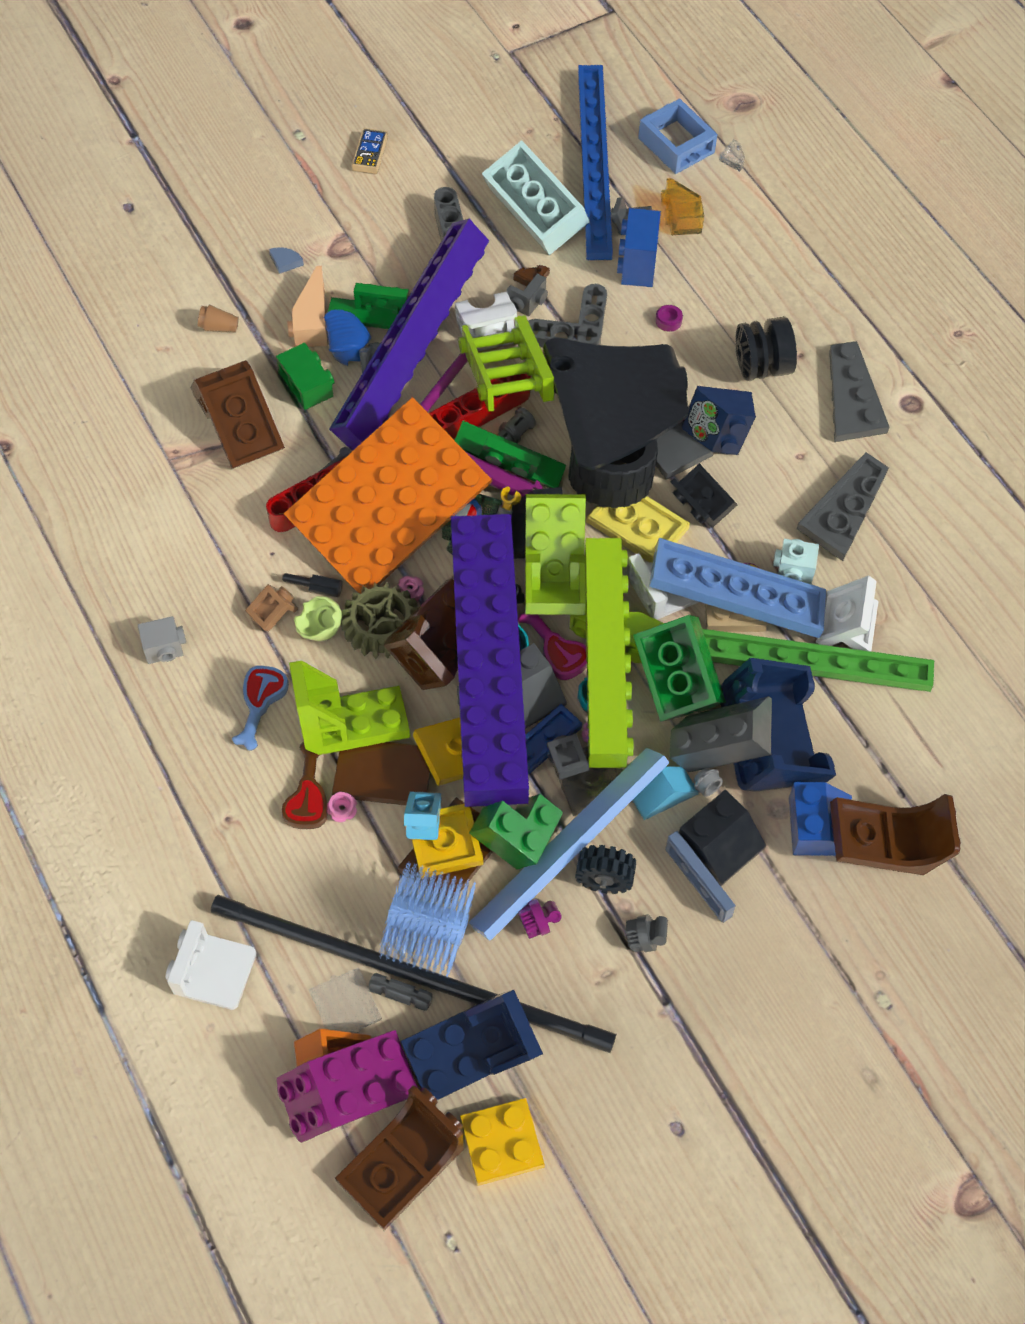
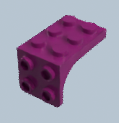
M396 1030L310 1060L277 1077L276 1080L278 1096L284 1102L289 1116L290 1129L300 1143L405 1101L409 1096L408 1089L412 1085L417 1087Z

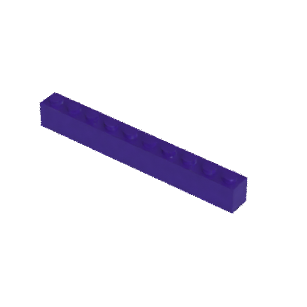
M470 218L452 223L329 428L349 449H356L388 420V413L392 406L400 399L401 391L405 384L413 377L416 365L424 358L425 350L429 343L437 336L440 324L448 317L450 307L461 295V289L464 283L472 276L473 268L477 261L483 257L484 249L489 240Z

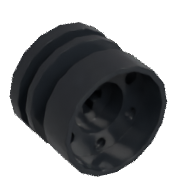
M787 317L767 319L764 328H762L758 321H753L750 325L746 322L738 324L736 329V356L741 374L746 381H752L756 379V376L759 379H764L767 376L768 368L775 377L795 372L797 365L796 341L792 325Z

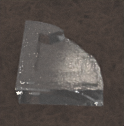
M733 139L720 153L719 161L739 172L742 170L745 156L741 144Z

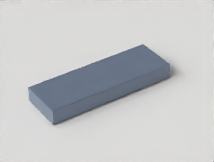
M676 831L669 835L666 844L667 853L718 919L723 923L733 916L736 905L679 832Z

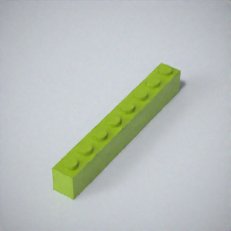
M586 538L589 768H626L628 756H633L634 751L633 737H627V728H632L633 712L632 709H627L626 700H631L632 683L626 682V673L631 672V655L625 654V646H630V628H624V619H629V601H623V593H628V575H623L622 568H627L628 556L627 550H622L621 538Z

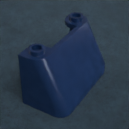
M749 658L724 680L721 688L726 703L722 704L721 707L767 696L772 698L771 755L733 763L737 783L741 790L756 792L790 788L794 782H828L836 776L835 765L831 756L823 752L814 754L803 708V703L810 698L815 690V682L810 666Z

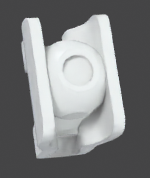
M508 293L494 294V304L486 308H475L470 305L468 300L456 302V321L461 334L463 325L468 326L472 338L511 332V329L515 328L513 319L517 317V310L511 302ZM512 342V343H506V344H500V345H494V346H488V347L477 348V350H478V351L487 350V349H491V348H496V347H500V346H505V345L513 344V342Z

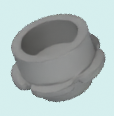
M705 768L695 776L694 787L704 797H708L720 788L723 780L719 776L717 769L709 770Z

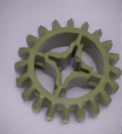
M374 581L372 589H368L363 585L361 594L353 591L352 600H346L345 609L342 610L341 627L345 632V639L347 642H351L354 650L361 648V653L364 656L371 651L375 659H377L379 653H384L385 657L389 658L390 652L384 647L385 641L418 609L415 598H411L408 590L401 592V587L398 584L391 589L387 581L383 587H378ZM394 609L403 614L405 617L404 621L398 619V615L393 613ZM359 620L364 621L365 625L369 626L368 632L358 625Z

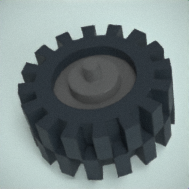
M590 845L589 848L584 847L579 852L575 878H577L578 883H582V886L585 888L591 887L593 891L599 889L602 890L601 893L606 894L607 891H611L612 894H618V891L625 893L633 887L636 858H633L631 853L626 854V851L623 849L617 851L614 846L605 848V845H599V848H597L595 845Z

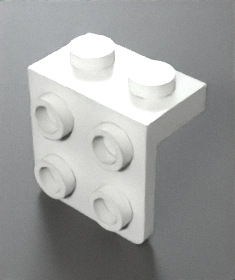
M190 920L187 930H182L177 944L179 952L175 961H170L166 971V980H168L167 982L173 994L230 1010L236 1009L256 957L254 947L208 935L203 923Z

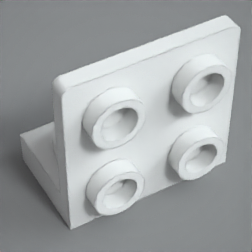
M639 553L628 557V580L650 617L658 620L699 603L695 600L649 587L653 562H644Z

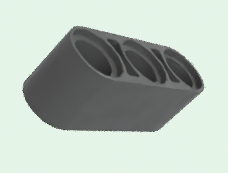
M441 187L434 193L435 219L441 241L452 223L463 220L457 193L450 187Z

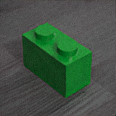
M305 342L276 355L280 376L304 410L334 397L332 385L335 384L331 372L328 369H323L317 352L315 350L311 351Z

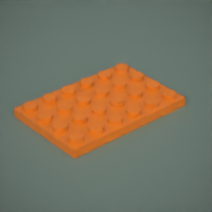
M412 397L291 506L284 515L357 593L361 594L363 585L368 589H372L375 581L379 586L448 523L452 516L460 512L492 482V479Z

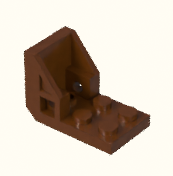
M247 360L193 381L190 387L193 395L207 419H211L231 469L285 448L255 374Z
M452 578L447 579L384 643V647L422 690L447 686L455 678L458 669L454 580Z

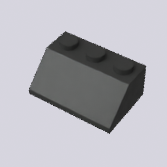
M534 643L520 651L525 729L545 718L560 704L563 706L567 705L551 665ZM457 686L458 705L460 706L459 686Z
M767 696L686 716L671 729L670 759L687 772H694L705 768L771 755L772 698Z

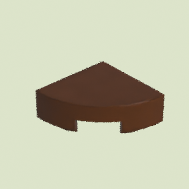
M543 265L527 269L523 267L513 274V280L527 287L536 274L547 278L550 274V268Z

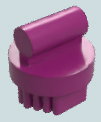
M537 898L529 901L518 912L529 939L551 933L548 923H557L562 918L554 901H547L541 907Z

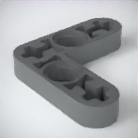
M590 284L585 287L579 323L543 319L528 320L532 331H538L535 337L539 346L543 347L546 341L555 338V334L559 332L567 333L569 337L566 339L600 345L607 302V290L600 284ZM594 295L598 296L596 305L591 304ZM589 314H594L598 316L599 319L596 321H588L587 319H585V316ZM587 337H592L590 341L586 340Z

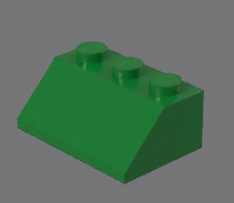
M686 615L633 635L660 722L699 713L726 703L699 617Z

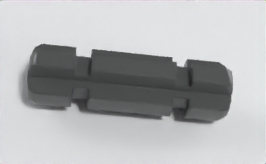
M378 973L372 975L368 985L370 992L378 995L384 993L385 997L409 1006L412 1003L415 1005V1008L427 1011L433 998L431 992L423 989L417 991L415 986L392 978L387 980V976Z

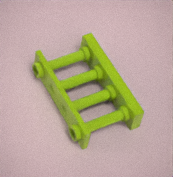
M525 315L515 317V328H512L511 332L472 338L468 326H462V337H458L460 353H465L478 384L479 400L485 402L488 412L494 411L493 396L534 389L535 392H539L543 402L554 400V376ZM512 342L514 345L518 344V347L479 353L477 348ZM515 358L525 360L523 363L488 369L484 367V364ZM526 373L528 376H532L530 379L492 385L490 381L491 379Z

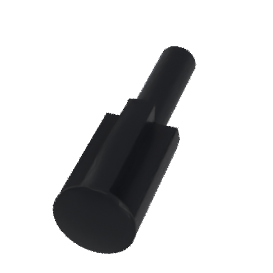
M284 573L282 576L283 582L307 586L310 592L339 597L342 591V580L314 574L311 578Z

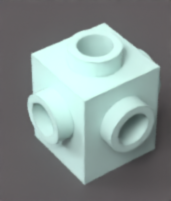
M784 539L782 549H776L773 566L778 567L777 574L812 584L816 571L819 544L804 542L800 539Z

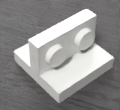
M868 575L826 592L824 631L820 638H817L816 643L831 646L843 642L852 649L871 651L878 601L874 599L876 580Z

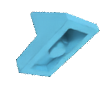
M409 793L404 812V826H406L407 838L438 839L441 793Z

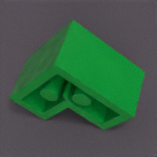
M541 794L529 797V804H518L515 810L502 800L482 808L469 834L518 870L538 863L563 811Z

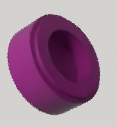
M664 305L657 310L656 325L661 330L672 332L681 327L683 313L680 308L674 305Z

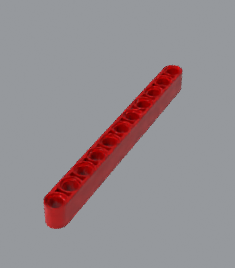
M526 373L491 379L490 381L492 385L530 379L531 376H528ZM476 387L431 411L429 414L455 441L462 421L480 427L526 402L530 397V390L493 396L494 411L488 412L485 402L479 400ZM342 460L271 497L266 503L271 528L277 532H286L293 529L295 526L284 513Z

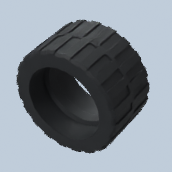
M657 440L619 459V461L627 464H607L595 470L579 467L576 463L573 448H571L568 478L572 489L576 491V494H585L586 501L602 507H627L640 502L641 499L649 494V490H651L658 455Z

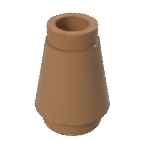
M210 304L208 307L202 305L197 326L203 328L204 331L236 333L239 317Z

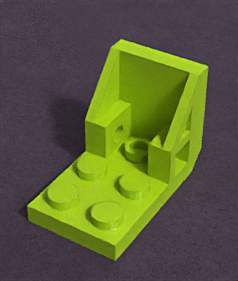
M526 494V614L586 615L584 555L585 494Z
M302 660L289 663L306 750L322 755L411 737L399 685L340 696L336 679Z

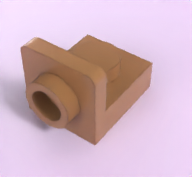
M268 584L245 611L263 630L269 632L288 610L295 613L298 607L292 602L294 596L282 586L277 589Z

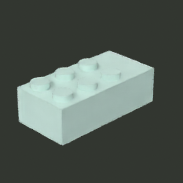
M522 140L482 173L489 189L549 255L590 223L584 207Z

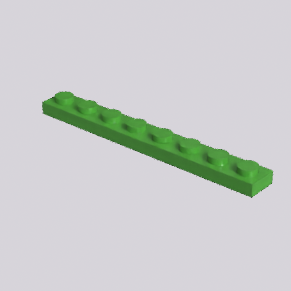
M703 629L712 660L715 663L741 666L749 658L810 666L812 676L927 692H931L933 688L934 660Z

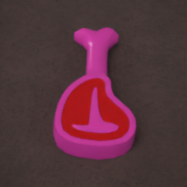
M523 613L519 615V623L531 625L543 638V655L551 665L556 678L559 680H569L578 676L587 668L586 646L583 643L565 640L558 633L552 632L539 617V614Z

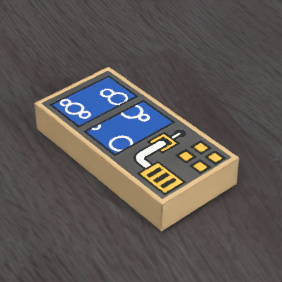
M363 128L352 162L353 171L378 174L388 140V131Z

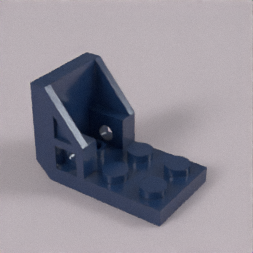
M515 990L503 992L400 1041L420 1088H426L436 1100L482 1078L495 1075L543 1054Z

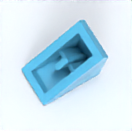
M666 766L632 801L642 818L646 820L698 795L699 791L695 789L694 783L685 769L682 767Z

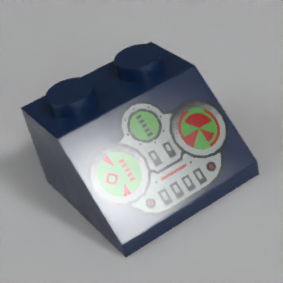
M697 386L688 407V416L682 421V429L714 453L739 455L756 418L752 392Z

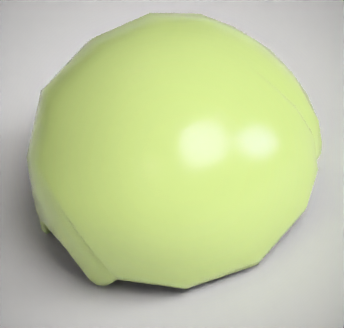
M316 596L309 600V602H304L302 613L299 616H295L296 631L303 638L309 640L325 641L331 639L341 625L342 611L339 604L331 598Z

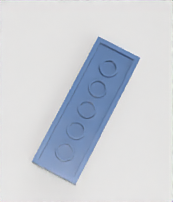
M662 538L658 539L655 546L649 587L816 638H820L823 633L826 589Z

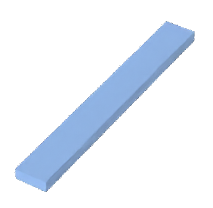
M649 748L643 750L545 847L537 864L523 868L469 922L472 928L488 940H492L582 848L596 837L669 764L666 757Z

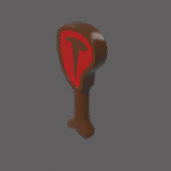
M302 742L299 748L305 758L303 776L299 781L297 791L283 803L282 817L286 824L292 828L316 829L324 825L327 820L328 802L323 788L315 779L316 762L320 755L306 750L304 742Z

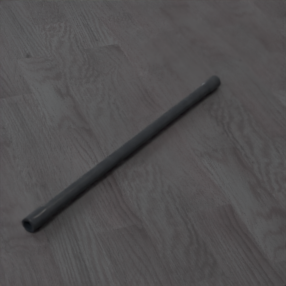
M221 895L215 897L211 906V913L236 922L247 923L474 1004L482 1003L499 995L420 967V970L419 966L414 965L415 967H413L410 963L407 965L405 961L401 963L396 958L394 961L393 957L388 956V959L385 954L381 956L379 952L253 909L244 903ZM520 1002L530 1024L611 1053L617 1034L589 1024L584 1025Z

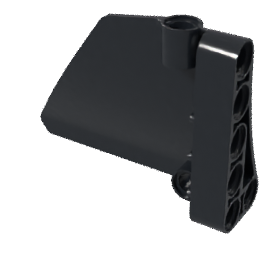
M555 337L546 341L543 346V355L554 376V393L558 395L576 463L581 468L595 470L628 456L656 440L688 416L686 392L688 389L686 369L684 366H679L674 349L670 345L606 346Z

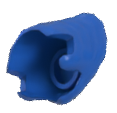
M330 310L324 316L327 326L329 351L335 360L343 365L348 366V361L360 362L359 350L368 344L372 336L364 324L351 312Z

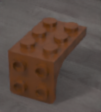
M943 794L930 803L907 808L889 807L839 797L830 802L837 862L925 875L957 856L960 852L961 841L958 834L956 809L952 795Z
M412 1085L408 1089V1099L396 1117L335 1177L336 1182L383 1231L464 1150L463 1134L460 1131L463 1128L462 1124L450 1112L444 1115L435 1106L438 1103L436 1098L424 1087L419 1090L415 1085Z

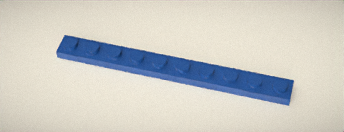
M578 65L584 210L590 221L585 226L586 260H612L613 245L603 65Z

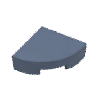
M282 247L269 249L270 256L279 274L304 266L303 258L294 250Z

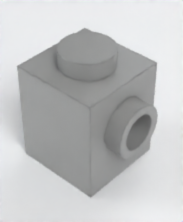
M173 616L138 624L142 648L148 664L160 661L169 662L176 657L184 656L181 644L186 643L182 626H176Z

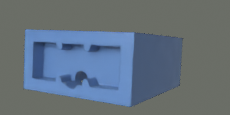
M679 98L640 119L638 138L671 171L677 174L714 154L718 134ZM676 121L694 137L678 147L659 131Z

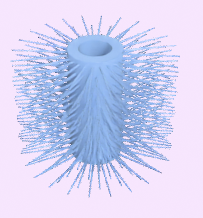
M405 869L402 879L400 876L401 883L399 881L398 892L396 886V894L392 898L393 900L388 910L386 931L381 943L391 954V949L393 950L394 946V952L398 955L397 951H399L404 958L405 955L403 953L406 954L405 950H407V957L411 959L412 956L417 962L419 955L422 956L420 957L421 960L426 961L425 957H427L428 953L429 960H427V966H431L432 959L435 961L434 965H439L438 961H440L441 957L443 959L440 971H444L443 967H445V963L447 964L448 955L450 954V962L447 965L449 968L446 973H450L453 962H455L454 958H456L457 949H459L469 920L468 913L472 906L473 891H475L473 888L476 887L472 886L469 897H466L469 880H467V883H465L467 887H464L461 899H459L462 881H459V884H457V892L453 893L455 882H451V885H449L450 889H448L449 881L445 879L441 890L440 884L442 882L437 880V884H434L435 880L433 878L436 879L434 875L431 878L425 871L426 876L424 875L425 879H423L418 872L416 873L417 877L412 870L411 875Z

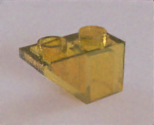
M667 178L666 188L661 190L662 206L666 205L664 221L665 225L670 226L671 236L702 234L704 211L701 196L674 179Z

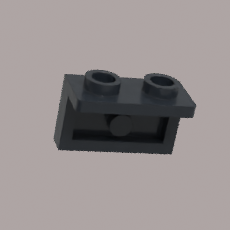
M700 463L679 482L675 478L670 481L676 488L672 493L683 505L687 502L691 504L694 509L690 513L700 524L706 521L713 528L738 506Z

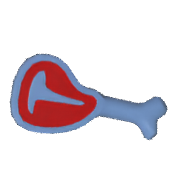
M255 666L246 673L243 695L250 713L244 730L239 735L232 737L235 745H244L249 751L257 748L258 744L255 739V733L261 716L266 713L270 704L282 699L288 691L289 681L286 674L281 670L269 666Z

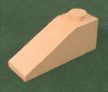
M316 266L292 308V321H287L289 337H294L295 347L304 342L308 347L328 346L327 326L324 319L326 306L322 266Z

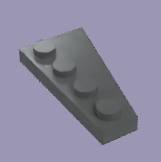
M853 341L831 345L829 357L834 408V442L887 434L889 424L858 342Z
M866 452L798 523L797 530L844 561L887 475L889 467Z

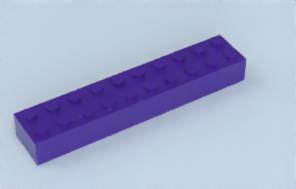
M511 514L452 516L451 531L465 807L488 806L502 800L508 805L529 804V779Z

